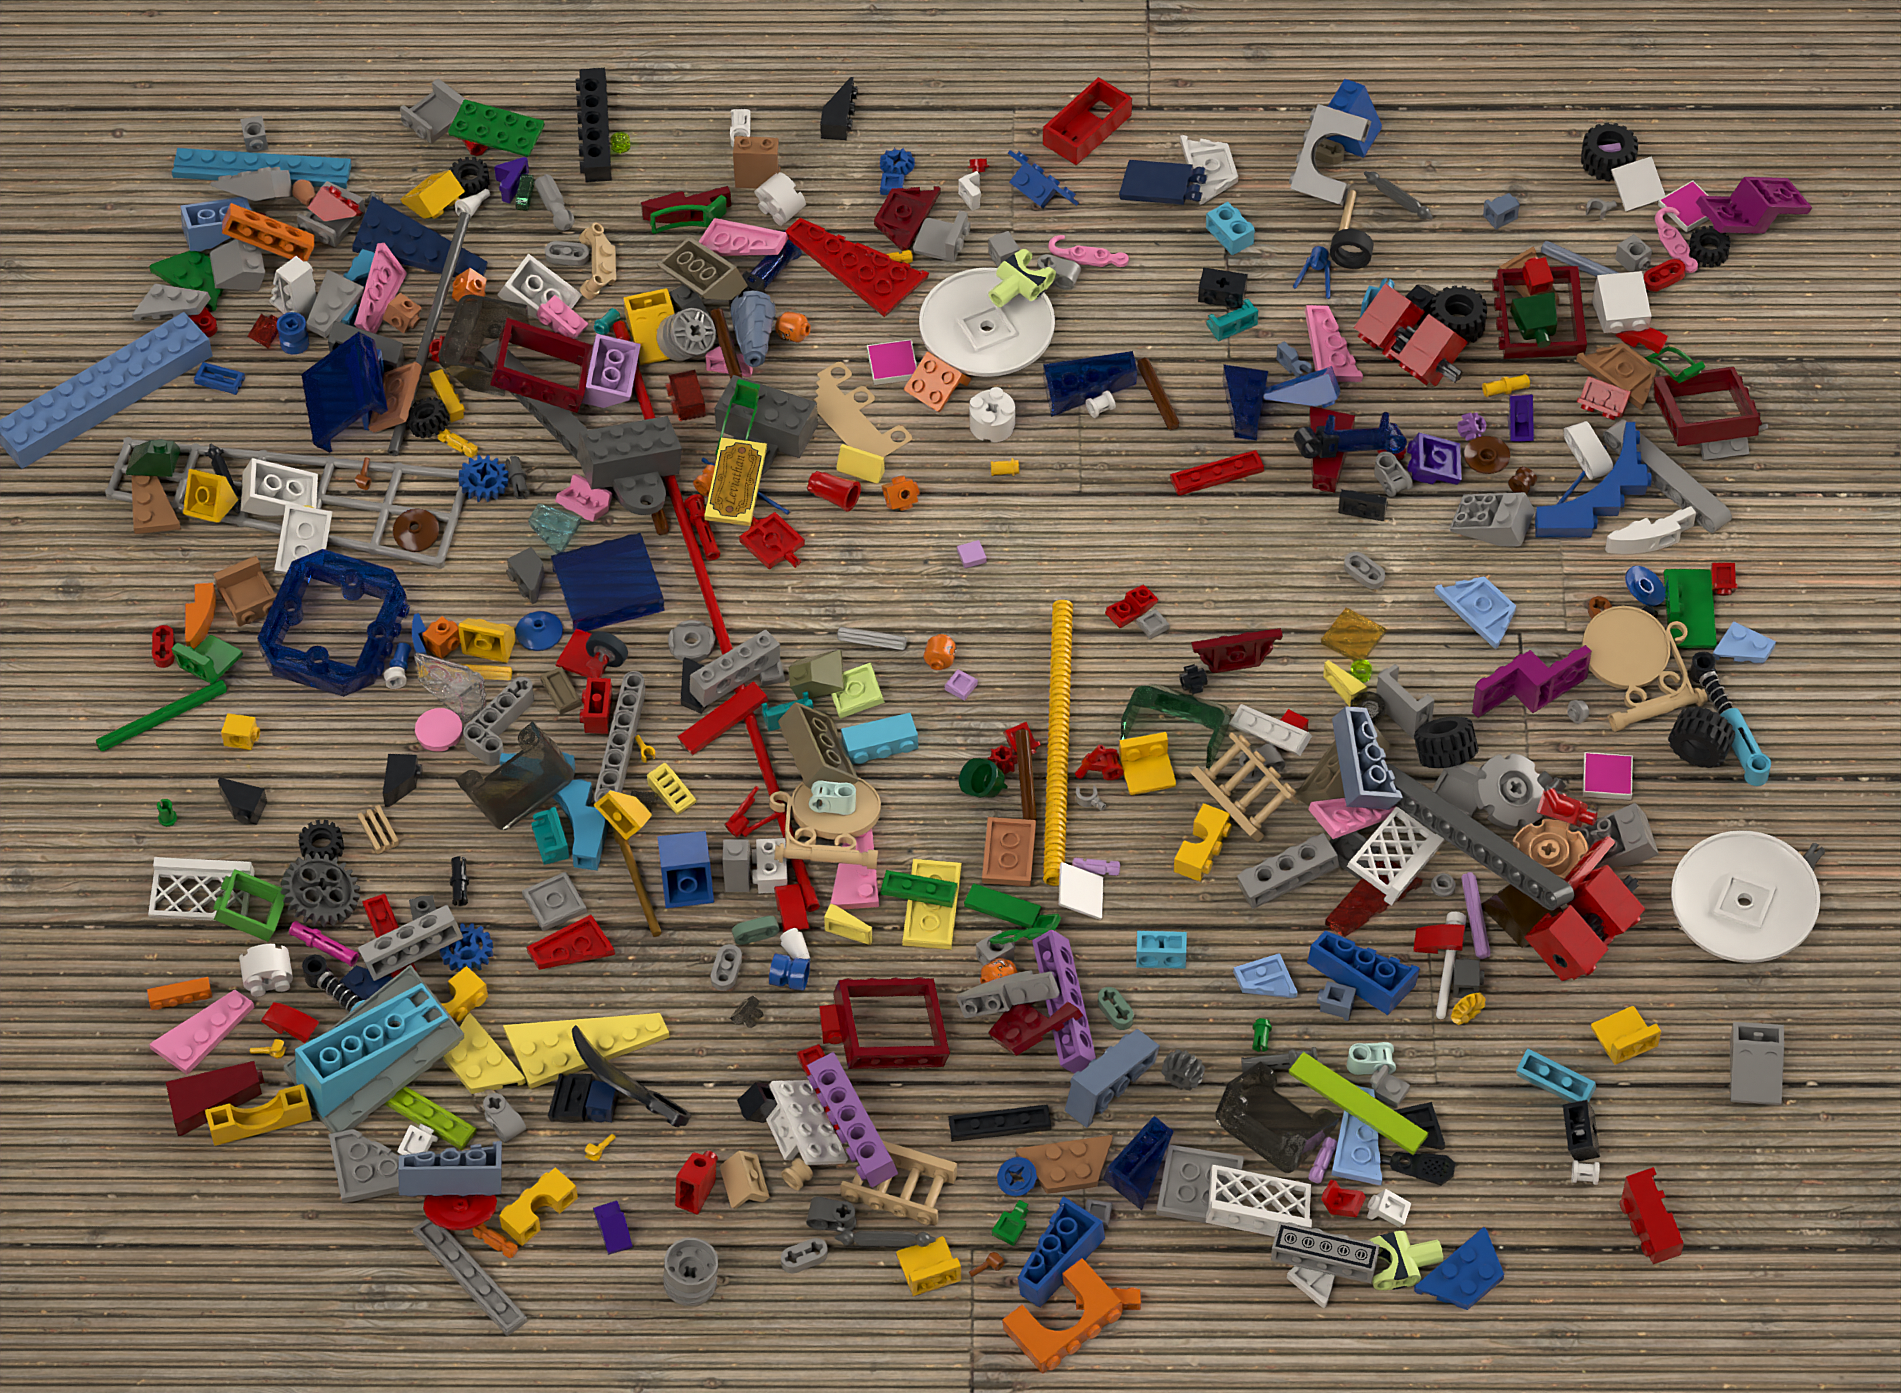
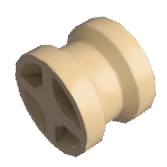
M796 1158L792 1162V1166L785 1168L781 1175L791 1188L799 1190L803 1187L805 1180L809 1181L813 1177V1172L803 1160Z

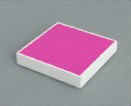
M1694 181L1687 183L1658 201L1660 208L1673 207L1679 211L1680 214L1678 216L1674 213L1667 214L1686 233L1709 220L1708 217L1702 214L1701 208L1696 204L1700 196L1709 195Z
M911 339L867 345L874 385L909 381L917 368Z
M1584 752L1583 797L1631 800L1633 755Z

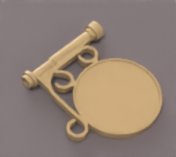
M1617 606L1600 612L1588 624L1583 635L1582 647L1586 645L1592 651L1589 663L1590 671L1599 680L1610 686L1628 689L1624 702L1630 709L1626 713L1617 711L1610 713L1608 716L1610 726L1614 732L1624 730L1628 724L1672 712L1674 709L1694 703L1701 707L1708 701L1704 689L1692 688L1687 677V670L1676 647V644H1680L1685 640L1688 633L1683 623L1678 621L1672 622L1665 630L1662 624L1648 612L1630 606ZM1677 628L1681 630L1682 636L1673 640L1670 630ZM1670 648L1682 674V685L1677 691L1667 687L1663 682L1665 678H1671L1675 683H1678L1680 677L1675 672L1664 671L1669 661ZM1659 679L1658 686L1667 695L1646 701V693L1641 687H1645ZM1638 694L1642 702L1633 703L1629 695Z
M858 777L857 783L852 784L856 788V809L849 815L826 812L818 813L811 810L809 799L813 794L811 789L806 787L803 782L796 787L792 797L782 791L773 793L769 801L772 810L785 812V804H779L775 801L783 800L787 803L786 848H784V843H780V846L775 845L774 860H779V863H783V858L811 860L814 862L856 864L867 866V869L877 870L878 850L868 849V852L860 853V850H856L855 837L868 832L877 823L881 808L878 793L868 782ZM790 812H792L795 821L801 827L795 832L794 838L789 832ZM802 836H808L811 838L805 843H801L798 841V839ZM816 837L835 840L834 846L815 845ZM842 843H848L851 846L840 847L839 845Z

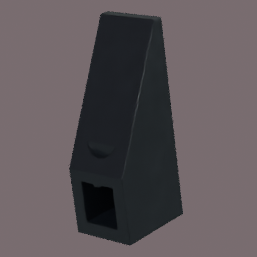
M850 77L823 107L820 121L821 139L847 141L848 132H852L853 119H850V117L855 115V102H853V99H857L858 86H854V77Z

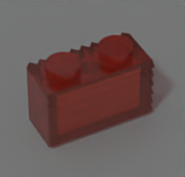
M695 369L668 375L669 383H665L668 397L672 396L673 398L670 401L673 414L677 413L679 421L682 422L683 420L706 416L705 402Z

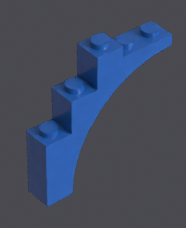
M1626 422L1623 431L1621 454L1613 469L1600 484L1574 500L1536 508L1535 537H1592L1593 529H1597V516H1618L1620 508H1624V495H1645L1647 487H1651V473H1647V464H1641V452H1637L1636 444L1640 443V431L1636 430L1635 422Z

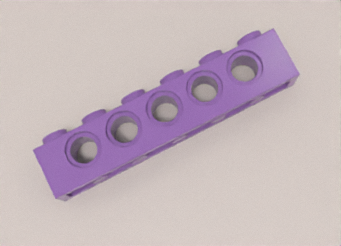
M1050 930L1035 938L1032 942L1039 973L1052 972L1060 992L1057 998L1046 999L1049 1017L1066 1002H1070L1079 1008L1083 1014L1076 1021L1074 1018H1071L1063 1023L1065 1027L1058 1032L1052 1030L1060 1066L1075 1074L1077 1071L1081 1072L1087 1068L1088 1064L1096 1058L1069 939L1054 930Z
M832 1052L808 1064L807 1067L811 1075L807 1076L813 1090L819 1089L820 1093L816 1095L822 1107L828 1106L830 1111L826 1112L832 1126L837 1124L840 1128L836 1130V1133L841 1143H848L849 1147L846 1148L847 1154L852 1163L858 1162L859 1166L855 1168L861 1180L867 1179L872 1188L897 1175L898 1172L893 1160L835 1053Z

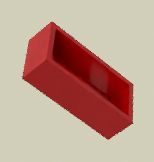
M1098 77L1043 126V145L1077 166L1132 116V97ZM1099 101L1114 109L1103 120L1089 112Z

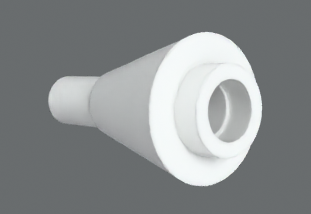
M484 189L477 195L457 200L455 202L457 215L459 216L461 212H466L472 217L482 201L490 196L489 190Z

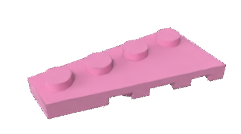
M714 218L698 242L719 256L778 255L789 238L786 232Z
M385 243L377 244L354 324L356 328L376 334L383 321L382 318L388 303L395 298L407 275Z
M1307 305L1305 316L1315 371L1332 366L1337 382H1362L1363 375L1355 366L1356 361L1347 349L1345 338H1342L1338 331L1339 326L1329 306Z
M1345 798L1311 802L1308 810L1332 839L1386 820L1397 806L1394 805L1389 810L1346 807Z
M872 829L863 835L855 837L856 850H860V853L868 852V849L874 850ZM843 843L842 847L851 846L848 843ZM839 863L830 904H834L843 910L879 907L876 870L867 869V866Z
M233 990L149 1044L150 1049L188 1075L254 1008V1003L237 990Z

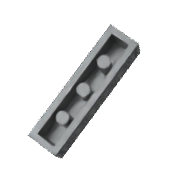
M1279 1222L1272 1246L1271 1261L1372 1284L1380 1245L1374 1244L1369 1240L1360 1241L1352 1239L1343 1234L1334 1235L1326 1233L1317 1228L1308 1229L1300 1227L1291 1222Z

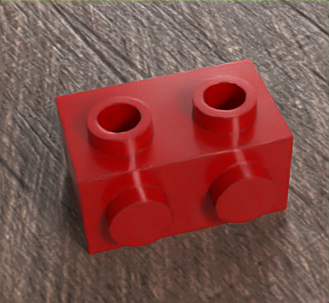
M587 677L586 689L582 690L584 709H580L579 722L584 723L585 733H609L613 699L611 678Z

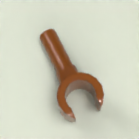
M368 457L364 458L362 470L355 477L358 488L368 490L371 485V478L366 477L370 462Z
M992 1252L983 1264L969 1271L971 1277H974L990 1266L995 1271H999L1005 1265L1004 1258L998 1253Z

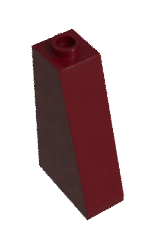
M1313 406L1310 407L1309 427L1315 433L1317 426L1332 425L1334 430H1332L1331 435H1338L1339 437L1353 435L1355 415ZM1349 445L1338 446L1336 457L1320 458L1318 455L1311 458L1312 487L1314 489L1335 493Z
M250 1061L167 1081L166 1087L177 1135L182 1136L206 1124L208 1120L205 1110L229 1103L234 1107H238L261 1095L260 1084H265L262 1069L257 1070L255 1061Z

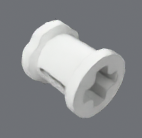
M1108 390L1094 399L1089 398L1086 400V407L1093 418H1097L1100 413L1108 409L1116 408L1113 396Z
M1573 1160L1572 1183L1586 1181L1598 1185L1599 1162L1583 1164Z

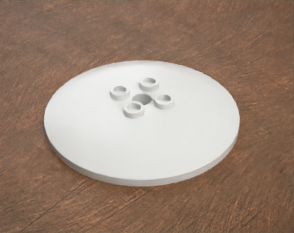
M976 268L956 273L936 285L925 298L919 316L922 340L931 354L964 374L992 377L1019 371L1032 364L1045 352L1054 334V310L1045 292L1033 301H1029L1019 293L1003 307H997L992 303L988 293L1003 281L996 276L998 268ZM988 326L993 329L990 331H984L981 328Z
M1730 831L1701 841L1682 858L1673 877L1671 901L1679 925L1699 947L1726 960L1756 963L1779 958L1794 950L1808 937L1818 917L1820 891L1812 868L1793 847L1767 834L1753 831ZM1740 898H1747L1751 904L1742 906L1738 903V900Z

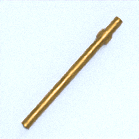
M613 827V837L622 851L652 936L658 937L662 932L630 848L629 838L625 840Z

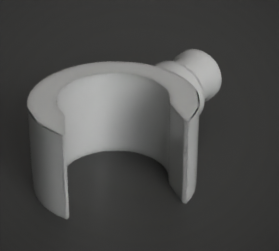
M1598 198L1591 199L1587 202L1586 216L1591 209L1598 208L1601 210L1600 220H1602L1606 215V211L1617 207L1616 201L1604 202Z
M1079 785L1077 786L1076 802L1080 806H1094L1101 811L1105 809L1106 804L1097 797L1095 785H1093V795L1091 797L1081 796Z

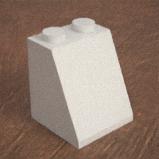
M1642 271L1597 275L1592 302L1603 332L1620 333L1622 331L1649 329L1651 312Z

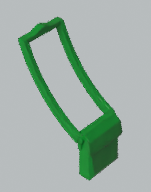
M720 195L708 206L679 205L651 213L650 226L652 233L657 234L668 229L686 226L709 227L714 218L720 219L727 213L726 197ZM680 210L703 211L704 222H677L656 228L655 217Z
M1671 346L1661 349L1659 354L1653 353L1645 357L1648 362L1654 363L1665 370L1678 383L1702 373L1701 371L1706 367L1703 361L1695 363L1684 352ZM1669 351L1684 358L1691 366L1682 370L1676 376L1665 364L1655 359V357Z
M741 379L737 380L735 393L730 400L715 455H718L720 441L723 438L732 403L754 409L745 441H748L758 408L757 402L760 385Z
M1059 914L1039 915L1032 928L1026 930H1007L995 935L990 939L991 944L1003 945L1016 942L1022 937L1034 940L1050 930L1055 931L1062 918ZM1014 935L1011 938H1004L1006 936Z

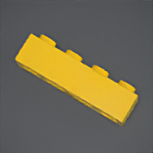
M442 369L429 373L430 383L438 399H441L450 417V422L463 419L464 405L459 403V396L454 393V386L452 383H449L450 380L447 373L444 374Z

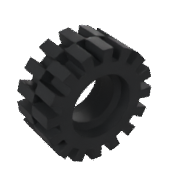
M465 157V161H462L460 158L458 159V164L454 162L452 164L453 167H450L449 170H451L465 191L460 197H463L464 194H466V197H470V195H477V193L484 189H488V185H490L487 164L483 163V160L479 159L477 161L476 157H472V160H469V157ZM466 175L477 176L471 180L462 179Z
M1710 225L1709 229H1706V226H1702L1701 230L1697 228L1690 238V257L1696 259L1698 265L1701 262L1702 267H1706V264H1709V267L1713 268L1714 264L1717 267L1721 265V262L1724 264L1729 255L1731 243L1729 235L1726 236V233L1714 230L1713 226ZM1703 244H1712V245L1716 246L1717 248H1716V249H1706V248H1704V247L1701 246V245H1703Z
M427 397L426 401L420 399V403H413L414 407H410L406 422L415 437L419 438L420 436L421 439H425L427 435L428 438H431L432 434L438 435L439 430L444 431V426L449 425L450 417L441 399Z
M315 820L316 825L310 822L308 823V829L305 826L302 828V833L299 834V846L302 857L305 858L306 854H309L313 859L315 854L318 853L320 859H323L325 854H328L331 861L335 857L342 856V850H344L342 832L338 826L336 827L335 823L331 822L329 825L328 820H324L323 824H320V820ZM321 838L331 841L329 845L323 848L312 846L314 841Z

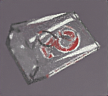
M416 653L414 655L419 683L448 709L455 712L465 724L487 706V694L484 689L485 681L480 673L473 672L468 666L426 654Z

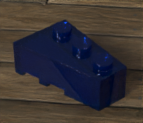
M1223 364L1222 382L1225 388L1234 438L1257 441L1265 402L1264 393L1268 385V371Z

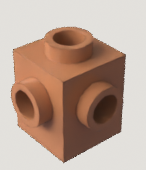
M399 293L388 303L382 319L404 334L410 328L414 329L421 319L419 314L422 307L402 293Z

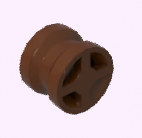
M1522 466L1517 469L1515 476L1508 480V485L1514 493H1525L1527 495L1530 487L1536 484L1537 476L1531 469Z

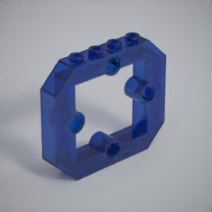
M318 550L291 562L257 637L259 650L273 676L339 696H347L375 684L377 677L382 676L386 656L390 657L393 650L392 642L395 637H399L402 628L401 622L403 618H407L410 611L407 595L393 569L329 550ZM311 579L341 587L342 596L350 601L358 600L364 594L384 600L376 620L367 627L368 638L355 667L330 660L328 650L323 646H312L307 652H303L282 645L289 627L298 625L303 620L304 613L301 600Z

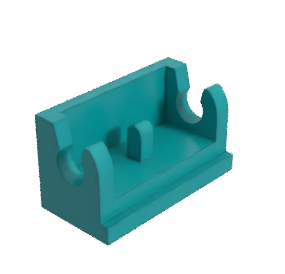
M1249 299L1243 300L1245 305H1242L1241 308L1216 318L1214 314L1208 315L1209 320L1206 321V325L1218 342L1258 325V309L1254 307Z
M808 691L802 693L803 699L767 708V703L761 704V713L768 732L781 729L778 723L779 719L795 702L813 709L812 700L808 698Z
M556 807L534 814L533 819L537 821L532 822L531 826L543 865L569 859L568 845Z

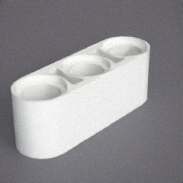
M1585 421L1564 428L1565 441L1587 477L1592 480L1608 475L1613 469L1612 460L1590 424Z

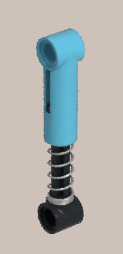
M1698 652L1692 658L1690 678L1695 683L1705 687L1709 700L1713 702V708L1718 710L1717 713L1727 719V722L1733 726L1735 739L1731 747L1745 771V780L1750 785L1762 786L1768 781L1771 761L1768 756L1762 753L1739 709L1732 708V702L1728 701V694L1724 693V687H1721L1719 684L1720 680L1715 669V657L1709 652Z
M314 954L305 958L302 968L305 982L308 986L326 990V994L332 996L334 1002H339L341 1008H346L348 1014L365 1001H359L357 995L353 996L351 990H347L344 987V983L340 984L337 981L338 978H334V974L327 967L324 957Z

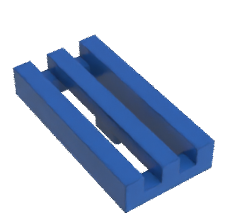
M203 362L194 377V382L197 385L237 395L238 388L242 385L241 381L245 380V373Z

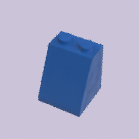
M1344 79L1327 107L1371 121L1365 143L1340 135L1330 136L1326 139L1340 143L1346 152L1364 158L1382 129V124L1366 87Z
M706 831L657 836L665 908L714 903Z

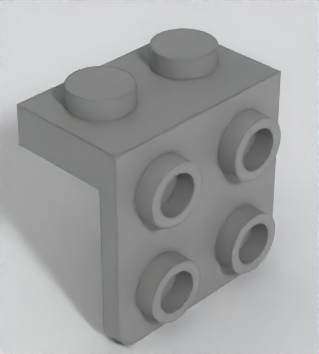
M959 211L954 224L926 218L913 245V252L954 263L958 252H961L963 248L964 238L970 231L971 223L968 222V213Z

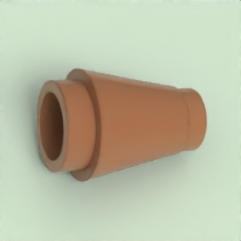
M301 179L293 184V196L308 207L316 196L311 182Z

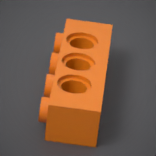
M233 203L230 204L222 221V234L288 259L297 256L303 262L308 261L314 248V234Z

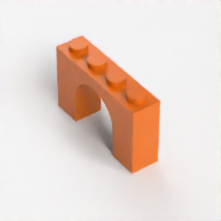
M1083 1258L1062 1273L1064 1285L1075 1297L1077 1296L1083 1302L1084 1313L1076 1325L1062 1331L1049 1330L1043 1327L1023 1305L1002 1319L1004 1331L1042 1374L1047 1370L1055 1369L1068 1354L1076 1353L1082 1343L1089 1338H1095L1105 1325L1116 1322L1123 1312L1122 1301Z

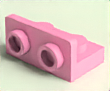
M556 295L546 304L542 303L536 314L543 325L549 326L557 334L576 339L588 326L584 319Z

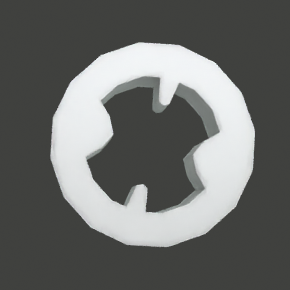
M391 667L384 672L386 686L390 689L401 688L407 682L405 671L401 667Z

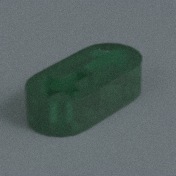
M521 175L516 195V210H529L534 190V175Z

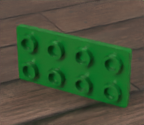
M465 99L448 130V134L456 138L529 157L545 123L540 119Z
M1664 569L1667 626L1672 622L1678 621L1683 623L1688 631L1685 640L1680 644H1676V647L1716 648L1717 639L1711 570ZM1677 628L1670 630L1673 640L1682 636L1681 630Z

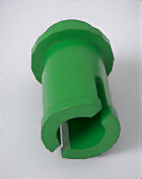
M161 799V803L157 802L158 822L165 827H171L177 821V814L173 811L172 802L169 799Z
M1259 1018L1252 1027L1255 1030L1252 1049L1260 1052L1261 1046L1262 1052L1268 1050L1269 1032L1272 1031V1025L1269 1020Z

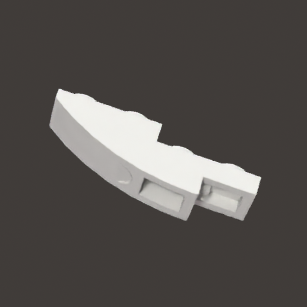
M1690 506L1683 510H1677L1673 515L1664 519L1660 518L1653 524L1647 518L1641 521H1634L1628 527L1610 533L1607 536L1605 550L1607 553L1636 554L1655 551L1676 544L1680 540L1681 532L1694 526L1696 512Z

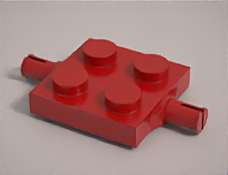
M776 512L760 520L753 516L750 528L739 536V542L769 570L784 560H787L794 568L801 563V560L793 553L805 545V539Z

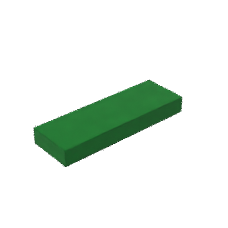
M886 870L881 887V895L952 908L958 883Z
M973 883L964 901V907L1028 929L1033 927L1041 912L1040 905Z

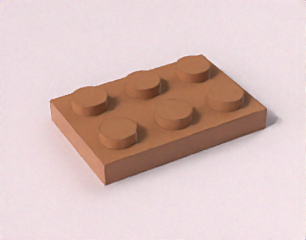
M413 362L384 373L368 425V429L373 433L406 422L411 403L414 399V392L420 379L419 375L422 369L420 364Z
M988 817L982 883L1031 886L1036 820Z

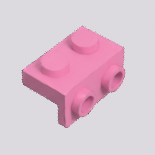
M574 474L570 486L557 494L555 502L564 506L565 509L572 510L584 519L593 522L608 513L612 493L604 488L591 490L587 479Z

